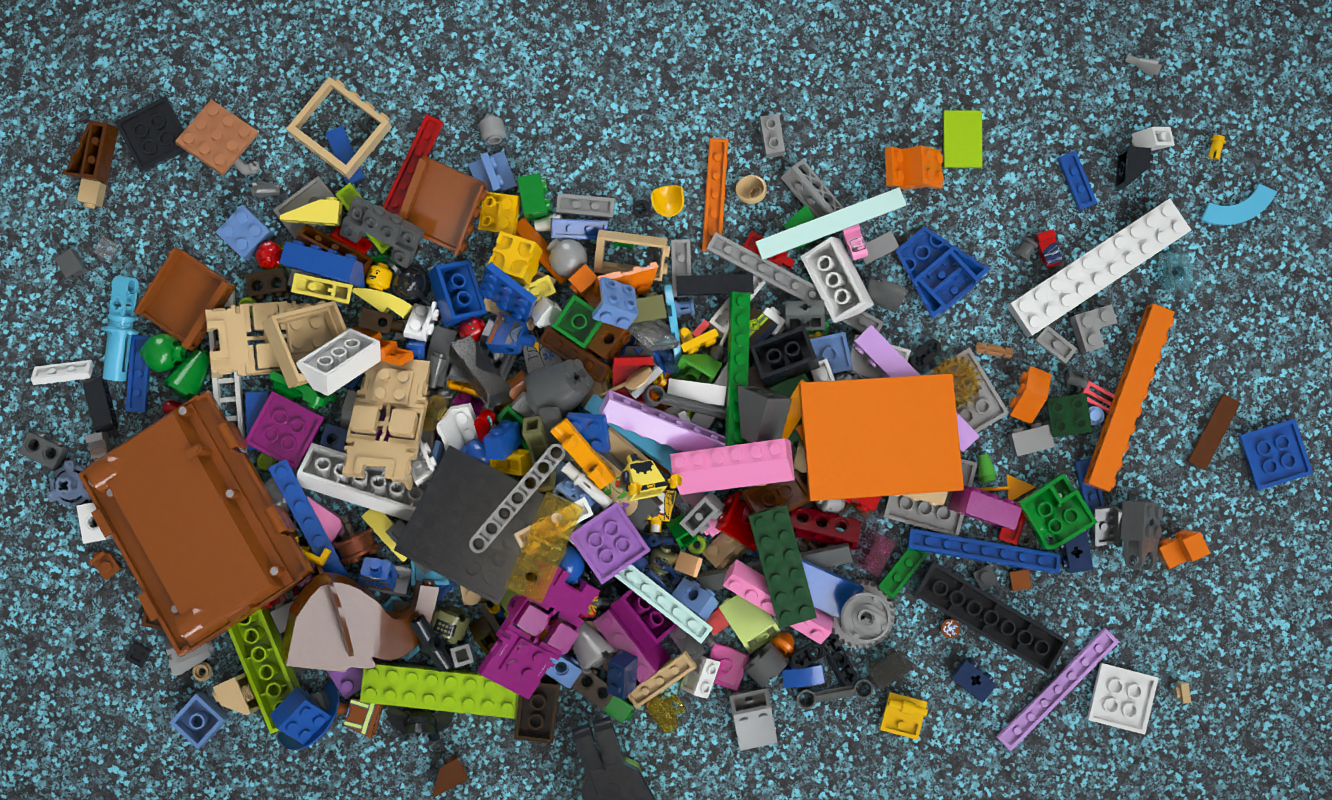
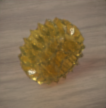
M953 356L952 362L948 357L945 358V364L942 361L938 362L940 368H933L937 374L931 375L945 373L953 374L955 379L962 377L958 385L954 386V390L963 395L961 398H955L956 408H960V402L965 407L967 406V400L970 403L974 402L972 396H979L975 390L982 389L977 383L983 382V380L977 379L976 376L980 375L981 372H974L977 365L970 367V359L964 363V357H960L958 362L957 357ZM956 366L965 371L958 375L950 371L949 367ZM968 376L971 381L969 391L966 390L967 387L964 383Z

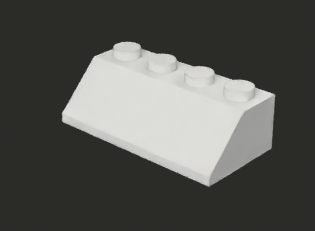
M830 237L800 256L834 323L858 315L874 305L841 239Z
M350 328L297 361L296 364L312 389L329 396L381 361L380 341Z

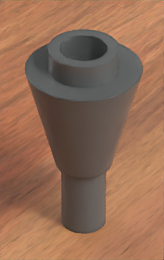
M434 352V355H430V388L437 387L438 378L449 360L445 357L446 354Z

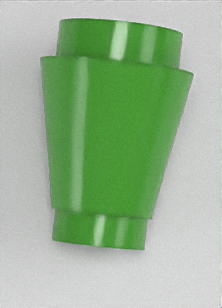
M989 454L977 456L978 479H980L981 484L996 481L995 476L997 474Z

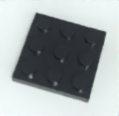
M167 96L115 121L141 173H145L185 152L175 142L183 133L184 128Z

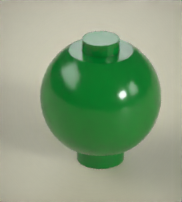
M156 334L146 340L140 349V356L150 369L157 372H167L174 369L179 364V361L185 360L186 348L180 346L179 342L168 334Z

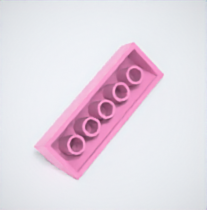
M785 438L670 454L672 474L682 476V485H677L680 495L795 480L791 441Z

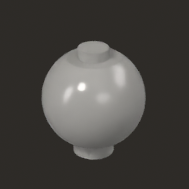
M555 238L547 247V250L550 252L549 264L552 270L559 276L570 278L587 263V254L584 247L575 240L565 239L560 241Z

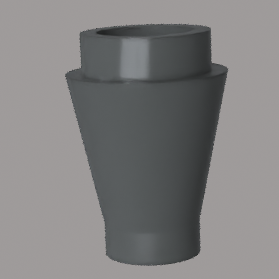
M261 180L252 182V196L257 197V199L280 195V184Z

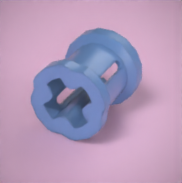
M689 298L688 301H674L677 318L684 314L695 315L693 298Z

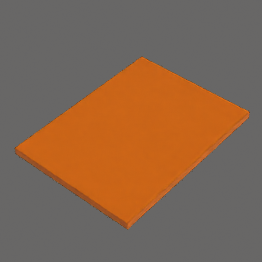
M953 374L799 383L809 501L964 490Z

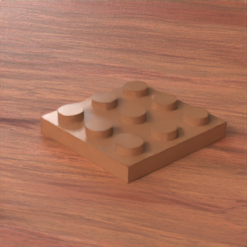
M211 99L175 142L182 149L224 176L257 137L258 131Z

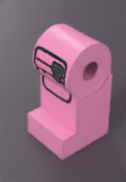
M859 224L842 230V236L852 260L867 257L868 252Z

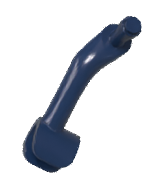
M660 558L656 559V562L661 566V570L668 571L673 576L669 581L677 588L683 579L671 565H664Z

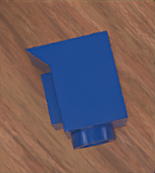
M406 337L407 344L405 348L406 350L413 351V359L426 361L428 350H425L427 341L424 342Z

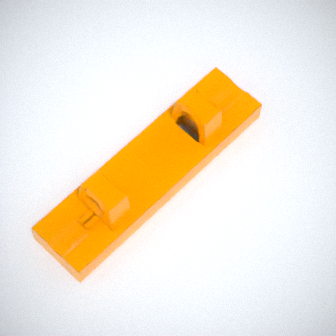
M567 418L551 428L550 432L600 490L616 479L615 473Z

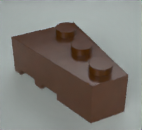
M89 121L79 140L80 144L76 152L72 153L71 161L67 169L63 170L62 175L76 180L83 178L108 184L118 128L108 123Z

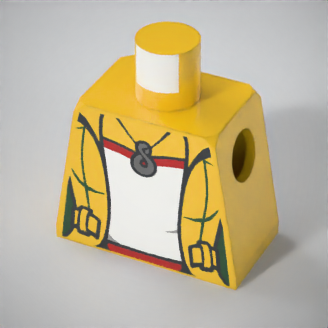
M664 490L660 496H657L663 504L659 507L661 511L654 518L650 516L647 519L650 520L649 532H661L662 521H670L676 491Z

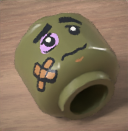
M666 545L653 548L648 560L651 571L659 575L669 573L668 571L661 570V566L656 562V559L660 558L664 565L667 564L673 567L675 554Z

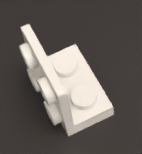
M471 403L451 406L437 424V432L442 438L445 450H447L449 445L460 450L465 443L478 438L474 426L476 415Z

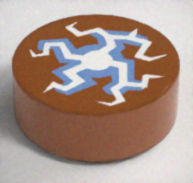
M945 619L940 625V631L947 638H955L960 633V625L954 619Z

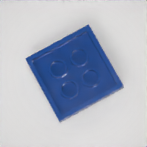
M492 262L486 266L479 289L481 294L486 299H491L495 302L500 310L506 311L511 317L526 324L530 319L537 297Z
M1290 419L1238 435L1256 491L1313 474L1296 419Z

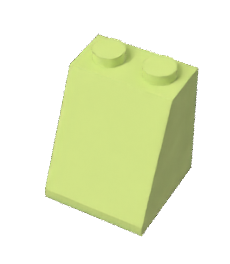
M739 595L727 598L719 606V609L749 654H752L778 633H781V630L769 613Z

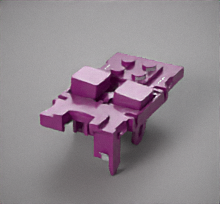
M541 553L536 554L533 558L534 564L542 570L536 582L531 580L521 596L515 595L511 598L507 606L509 615L496 633L499 639L494 643L489 654L477 670L480 675L528 700L540 684V679L547 671V668L555 666L552 662L553 658L559 660L562 653L566 654L579 636L578 629L584 622L580 617L582 614L586 617L588 616V606H590L595 596L600 592L599 589L582 579L579 580L581 585L578 589L568 585L565 581L570 573L553 564ZM539 606H541L542 608H544V609H546V610H549L550 607H552V608H554V609L552 610V612H549V613L547 614V613H546L545 611H543ZM559 611L557 616H554L556 620L552 626L548 624L550 617ZM544 628L548 630L543 640L537 643L539 634Z

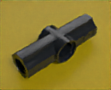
M423 614L412 619L409 624L419 639L418 646L420 651L424 654H429L439 672L450 668L454 662L444 648L445 640L442 634L434 632Z

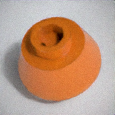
M778 633L770 640L785 657H789L794 652L795 641L790 633Z

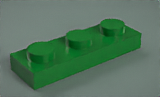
M907 549L877 588L890 599H894L928 554L924 551Z

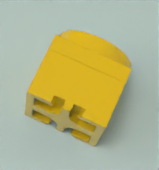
M500 231L496 247L493 249V255L490 257L488 264L492 262L517 283L530 286L532 278L538 271L539 259L543 250L534 241Z

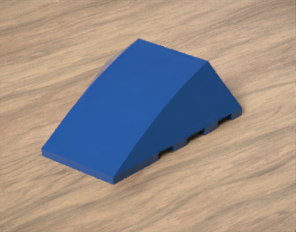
M925 226L895 251L932 319L949 310L970 292L991 269L978 262L974 257L965 254L955 245L946 242L944 238Z

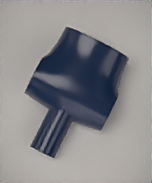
M654 532L639 533L648 547L674 544V536L661 537Z

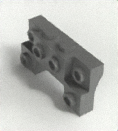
M357 196L352 200L348 216L343 220L339 235L357 243L361 240L364 232L394 247L390 261L407 269L413 262L414 255L425 230L402 219L400 215L393 214L382 206L375 205Z

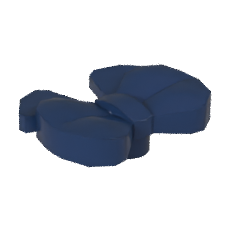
M664 345L656 348L665 361L664 367L669 374H677L679 366L672 361L674 357L671 350Z

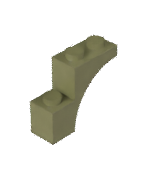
M541 416L523 419L522 435L528 445L533 465L550 447ZM541 462L538 465V470L541 473H547L549 465L546 462ZM557 466L536 491L555 490Z

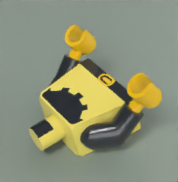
M635 453L626 458L628 465L622 471L619 487L626 491L628 501L660 496L668 485L671 488H676L677 485L681 486L682 476L679 474L671 476L665 474L655 466L653 461H640Z

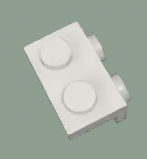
M421 439L416 460H411L412 467L410 473L417 486L430 480L436 471L435 468L438 467L435 458L429 455L432 451L428 443H423Z

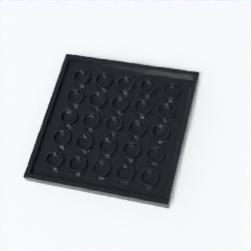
M449 445L398 540L394 551L499 605L528 549L523 552L520 551L512 534L545 518L554 499L535 491L483 552H473L469 546L471 538L516 487L519 481ZM516 492L513 494L512 499L515 503H521L523 495ZM508 508L500 509V516L505 519L509 518L510 510ZM488 523L487 531L492 534L496 533V524ZM476 538L474 546L481 549L484 547V541L481 538Z

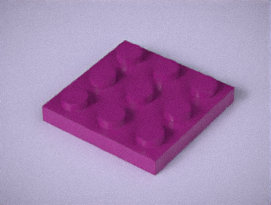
M271 391L245 441L248 445L279 461L287 459L291 467L298 469L325 418Z

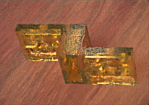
M546 492L504 588L542 604L567 550L569 538L583 511L582 506L551 492ZM554 513H560L563 519L555 523L552 521L551 516ZM534 572L537 575V579L530 582L526 579V574Z

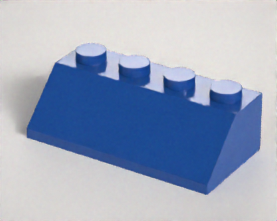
M294 240L293 243L285 241L279 264L330 280L364 288L363 263L357 261L356 256L345 254V257L339 255L340 252L328 249L327 252H324L322 247L311 244L309 248L304 246L305 243Z

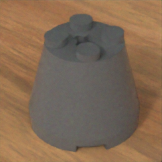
M569 359L535 369L524 379L527 389L525 397L534 413L540 416L539 409L541 407H559L563 420L567 418L566 416L569 412L575 410L590 392L591 386L594 385L593 378L587 373L579 359Z

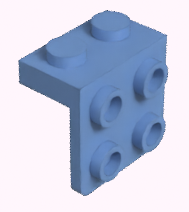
M601 277L599 279L601 302L593 311L592 318L627 330L638 316L635 289L629 284Z

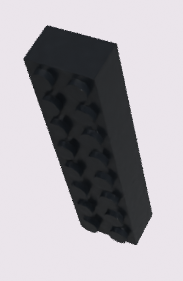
M929 561L911 592L913 596L1049 675L1069 642L1062 636L933 561Z

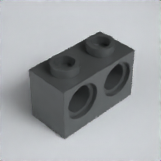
M36 431V433L28 432L18 453L51 469L58 470L61 468L70 450L64 446L65 443L57 439L52 441L47 438V434L41 431ZM36 440L39 442L37 450L34 449V442ZM52 449L56 450V456L54 458L51 457Z

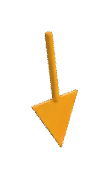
M1006 474L1007 486L982 487L978 489L983 491L1007 490L1008 499L1014 500L1034 489L1035 486Z

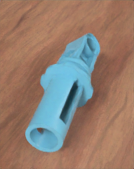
M115 276L112 281L110 310L107 315L109 324L108 326L101 327V330L107 331L102 379L112 381H126L131 337L132 335L139 334V331L133 329V322L136 320L134 310L136 309L137 291L139 289V283L136 278Z

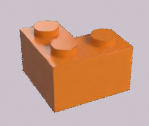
M585 264L568 279L571 283L569 287L580 299L583 297L589 305L596 308L601 302V296H595L593 292L597 276Z
M1030 366L1027 372L1023 371L1019 379L1021 384L1017 390L1018 395L1016 397L1013 396L1009 407H1011L1010 416L1032 424L1048 398L1052 374Z
M1185 529L1175 534L1176 537L1172 539L1165 538L1159 541L1157 553L1163 568L1171 569L1186 561L1194 562L1210 554V551L1201 532L1187 531Z

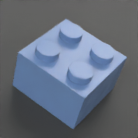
M241 205L216 231L235 252L248 262L256 254L258 246L275 235L244 205Z
M201 691L196 693L169 723L195 748L199 749L205 746L230 716Z

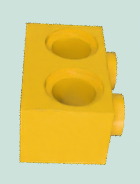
M516 449L505 460L490 459V466L505 474L523 476L533 467L530 451L524 449Z

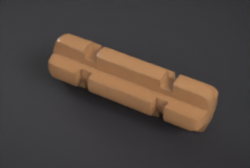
M977 342L975 345L976 353L982 354L984 352L987 355L1003 356V358L1008 359L1012 358L1013 355L1012 348H1003V346L992 344L985 345V343Z

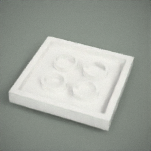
M1100 663L1087 720L1145 734L1158 677Z

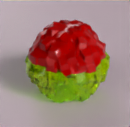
M265 240L256 248V263L264 270L281 267L282 264H279L284 247L270 240Z

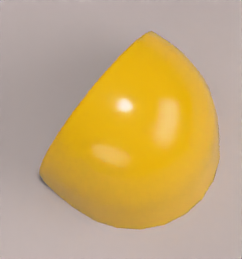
M667 185L654 189L651 192L654 210L665 217L679 214L684 206L683 188L678 185Z

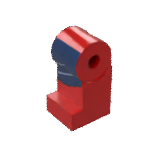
M1054 229L1039 233L1033 237L1034 241L1038 244L1037 250L1045 268L1062 264V257L1055 240Z

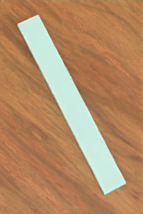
M899 187L758 240L755 243L761 259L764 260L905 207L906 203Z

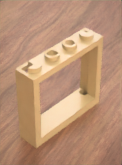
M329 77L286 130L294 139L347 179H350L390 131L392 126L389 122L390 119L384 113H377L374 110L375 107L368 101L365 103L359 99L360 96L355 91L351 90L349 92L340 80H333ZM332 89H335L380 123L346 165L299 130Z
M323 300L316 303L315 306L307 304L298 310L290 308L282 314L275 312L268 315V319L262 322L288 388L307 384L308 381L302 373H298L279 325L323 314L334 339L347 331L335 301L326 303Z

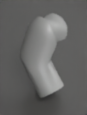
M239 157L234 163L235 167L243 175H255L260 170L259 164L256 161L245 163Z

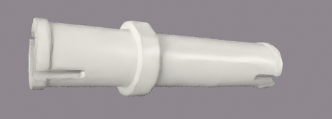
M568 462L561 471L574 481L573 484L583 489L604 510L612 503L613 500L592 483L584 472L581 473L574 467L571 462Z

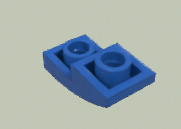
M812 663L798 670L791 667H785L782 670L784 688L805 687L825 683L823 663Z

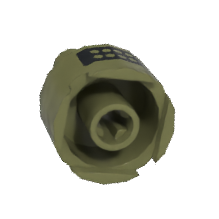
M436 603L430 626L435 633L442 634L446 641L456 644L458 640L464 639L471 615L466 616V611L456 606L446 604L445 607H440L441 603Z

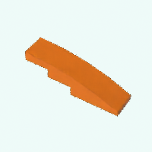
M355 327L351 328L380 341L381 360L384 362L402 366L414 358L413 351L398 348L396 341L382 339L381 332Z

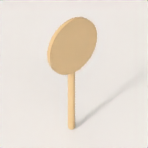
M649 366L638 368L627 378L626 382L610 390L616 391L624 386L628 390H635L648 381L651 377L652 369ZM608 391L598 395V397L602 398L606 396Z

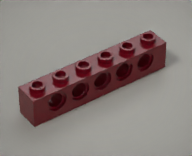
M745 503L741 523L750 525L748 515L753 514L747 503ZM798 507L789 512L795 536L831 545L849 543L850 549H856L862 521L853 517L838 516L836 513L820 512L815 508ZM797 519H804L806 522L802 523ZM817 523H822L825 527H819ZM836 528H842L844 531L840 532Z

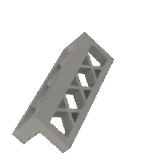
M804 159L792 166L781 177L804 206H808L815 219L844 208ZM799 167H801L806 172V174H803ZM812 183L816 184V186L818 187V189H816V188L812 185ZM824 197L830 201V204L825 201Z

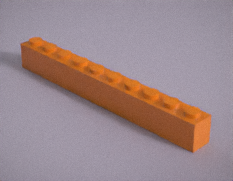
M1154 303L1146 306L1083 484L1103 492H1110L1116 484L1115 476L1123 464V454L1129 448L1128 440L1136 428V418L1142 412V401L1147 397L1149 382L1155 376V365L1161 359L1162 354L1160 351L1168 340V329L1174 323V311Z

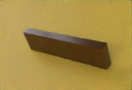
M551 326L546 327L538 341L564 360H581L587 373L600 384L604 382L612 368Z
M1225 394L1220 396L1187 462L1202 470L1207 469L1241 404L1240 402Z

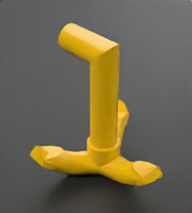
M300 546L308 561L322 567L332 552L324 548L319 557L312 554L313 551L310 546Z

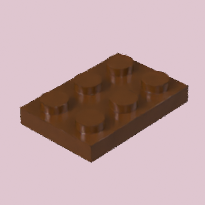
M795 470V480L770 483L766 486H752L742 491V497L753 513L784 504L787 505L788 512L809 502L808 489Z

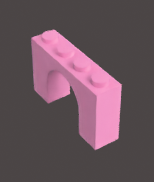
M307 496L332 545L336 544L338 537H342L346 533L340 520L343 517L313 497ZM309 561L313 570L316 571L315 563ZM314 573L298 585L301 587L305 586L316 575Z

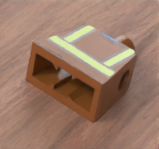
M356 696L351 698L350 704L339 702L337 713L346 716L344 726L372 739L376 734L384 705L360 702V697Z

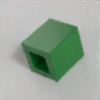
M683 514L667 523L681 549L698 540L696 535L693 537L680 524L685 518Z
M612 696L603 711L622 724L625 720L629 721L635 712L632 710L634 708L632 703Z

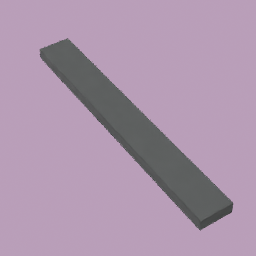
M849 543L800 552L801 559L821 568L853 562ZM760 561L745 564L764 575ZM729 567L699 573L697 578L703 590L708 588L711 591L726 588L722 585Z

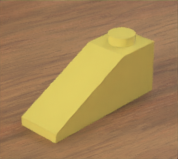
M326 197V200L319 199L280 215V220L288 223L341 227L343 204L338 201V198Z
M295 273L291 292L349 305L353 285Z

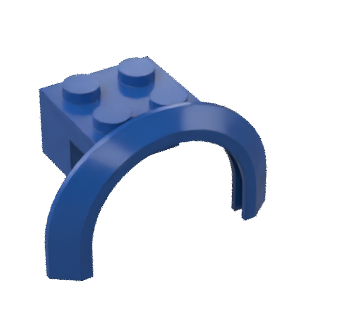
M333 680L324 687L329 698L328 711L317 705L309 693L297 686L270 714L275 726L281 731L277 737L284 747L290 750L304 749L322 738L329 730L339 706V691Z

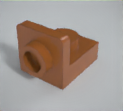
M110 550L97 551L91 556L93 559L88 562L96 567L104 580L110 579L123 569Z

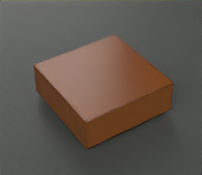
M1028 569L1008 572L1011 591L1032 588Z

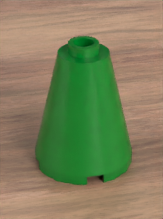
M202 348L200 350L195 349L164 379L162 385L165 388L169 385L173 388L171 392L187 401L196 395H200L210 367L209 352Z

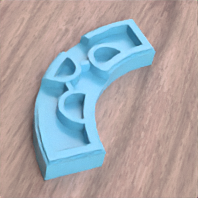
M1258 184L1254 192L1239 204L1221 206L1208 203L1200 221L1219 226L1243 223L1265 210L1274 199L1277 191Z
M670 284L665 285L664 293L674 361L678 364L682 357L672 286Z

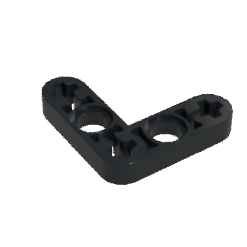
M830 634L822 644L812 641L789 656V665L797 670L803 669L826 656L841 685L851 686L856 683L857 674L839 638L835 634ZM828 639H832L833 641L830 646H827L826 644L828 642ZM812 646H815L818 649V654L816 657H813L810 654V648ZM837 654L842 657L840 665H837L834 661V657ZM806 656L805 659L800 661V664L795 663L797 657ZM846 674H850L848 680L844 679V677H846Z

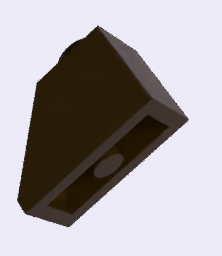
M482 616L468 626L475 642L488 655L498 637L486 617Z

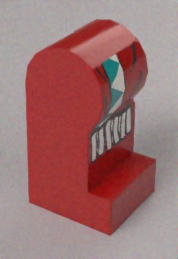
M489 409L481 410L479 416L474 421L478 440L483 442V438L490 430L497 426L495 422L496 415Z

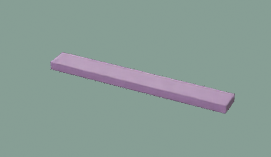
M1103 628L996 737L1012 751L1119 641L1106 628Z

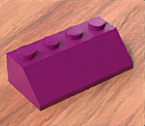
M611 607L594 619L593 623L609 644L614 647L616 653L623 650L638 656L637 680L640 684L671 659L660 642L645 651Z

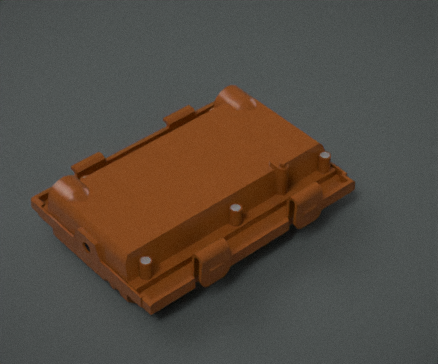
M208 390L188 400L88 465L85 470L78 474L97 508L91 512L105 538L112 535L143 593L137 596L150 621L159 620L179 657H183L208 641H212L268 605L269 602L293 589L294 586L315 572L294 535H289L288 531L294 532L296 530L288 513L282 506L275 504L247 453L240 450V448H248L243 435L235 424L228 422L213 394Z

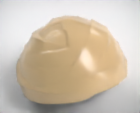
M756 175L745 176L736 185V195L744 203H759L767 193L766 183Z

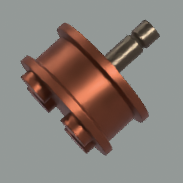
M348 517L340 518L347 537L333 545V548H337L342 558L340 563L345 565L352 564L361 560V556L371 555L379 551L377 547L380 544L375 542L371 534L372 528L355 533Z

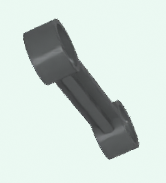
M859 678L851 686H841L819 691L804 688L798 691L796 701L801 708L810 709L818 702L851 696L867 699L873 693V685L869 680ZM860 682H867L870 685V690L865 695L857 693L856 686ZM804 692H810L813 696V702L808 706L802 705L799 701L800 695Z

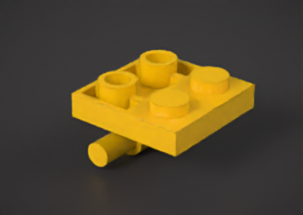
M488 192L481 204L478 230L500 233L502 231L516 235L521 197Z
M681 328L679 337L683 343L680 345L682 354H695L698 352L699 347L705 345L707 348L715 344L719 336L716 328L696 338H693L688 328Z
M889 691L879 729L918 740L923 718L927 716L928 709H926L927 701Z

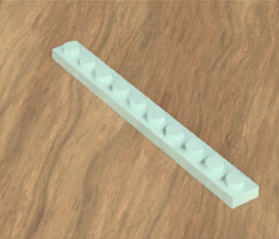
M577 523L560 532V534L574 544L568 535L582 525ZM632 564L615 575L617 579L699 643H702L713 629Z

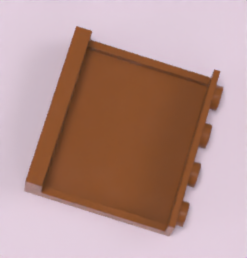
M423 156L419 158L399 215L402 219L424 229L423 238L455 252L454 256H458L464 253L468 246L466 240L468 235L471 236L475 225H473V222L481 212L479 206L488 194V190H486L488 184L432 158Z
M174 247L167 254V259L163 266L157 270L153 282L147 286L143 298L137 302L134 313L141 314L179 340L182 343L181 346L187 350H197L207 334L205 310L223 308L236 286L186 251Z

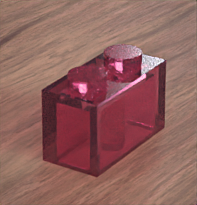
M876 533L859 568L879 577L896 542Z

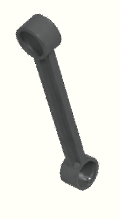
M651 385L643 393V400L650 407L664 404L726 420V408L665 393L659 385ZM650 390L658 393V402L651 400L649 397Z

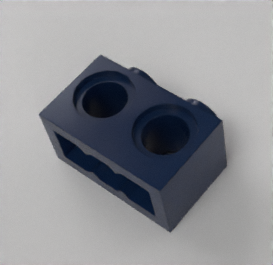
M326 423L319 445L346 453L344 446H347L346 437L348 430ZM332 434H336L338 438L335 444H331L329 441V437Z

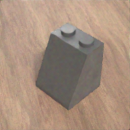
M738 386L741 438L748 440V443L781 439L792 399L765 387Z

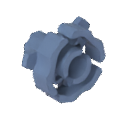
M65 461L64 466L54 472V475L59 477L50 480L51 492L47 495L49 501H58L65 506H77L91 500L78 476L79 473L76 472V470L82 472L86 468L75 466L74 461ZM82 496V498H81L79 501H76V502L67 501V500L77 499L78 497Z

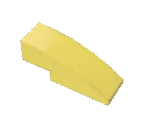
M353 288L352 290L353 293L380 312L388 313L391 309L405 320L413 309L412 305L389 293L366 288Z
M372 509L365 512L361 517L397 557L404 562L407 557L394 551L396 543L386 533V530L395 522L387 514Z

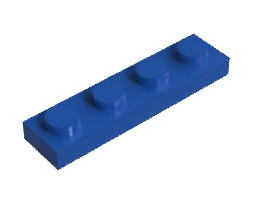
M132 335L125 410L127 412L147 413L150 368L141 358L140 349L151 336Z

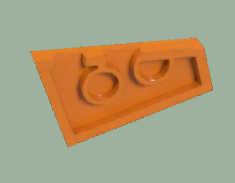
M652 262L649 267L641 269L640 266L633 267L632 271L625 273L617 271L598 276L593 288L594 295L601 296L599 279L601 277L629 284L634 287L635 294H648L658 270L657 262Z

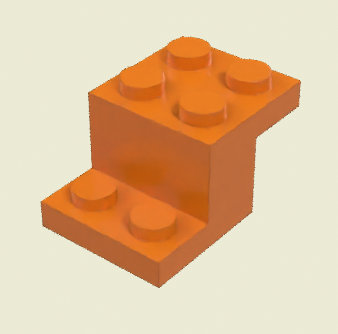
M922 145L904 149L892 146L885 147L886 186L900 187L903 190L923 187L943 188L944 175L942 173L943 156L941 150Z

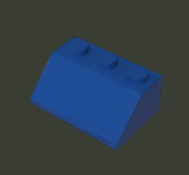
M470 260L436 265L428 273L445 327L458 325L467 319L480 317L487 313Z

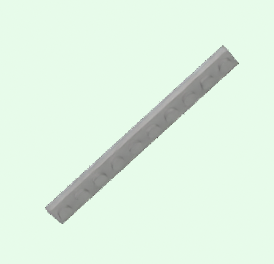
M715 232L706 249L707 251L801 301L822 300L814 284L767 259L762 260L758 254ZM824 304L825 314H827V315L830 316V314H829V312H828V310H827V308H826V306H825V304ZM864 311L840 321L860 333H863L870 325L879 332L884 324L883 321Z

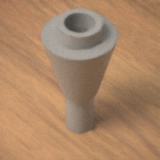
M1128 55L1125 61L1137 66V68L1151 78L1153 75H1158L1162 66L1158 64L1160 60L1139 59Z

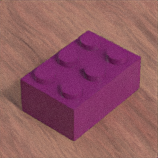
M964 486L963 491L952 492L947 509L997 527L1011 530L1016 529L1022 508L1015 506V501L999 498L998 495L982 492L983 490L975 487Z
M630 588L610 604V607L645 651L657 645L678 626Z

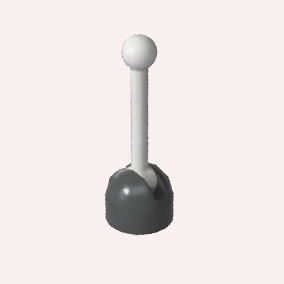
M729 325L720 344L714 345L709 351V355L714 359L723 360L725 348L723 344L729 334Z

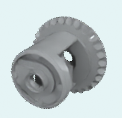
M854 579L851 581L864 587L863 592L851 596L844 603L840 618L829 613L827 614L834 618L832 634H835L842 644L851 648L867 649L881 643L891 632L894 624L895 608L892 599L877 588V583L865 579Z

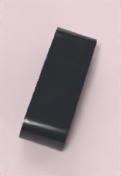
M103 375L83 380V388L96 433L117 429L118 427L108 382L106 379H102Z

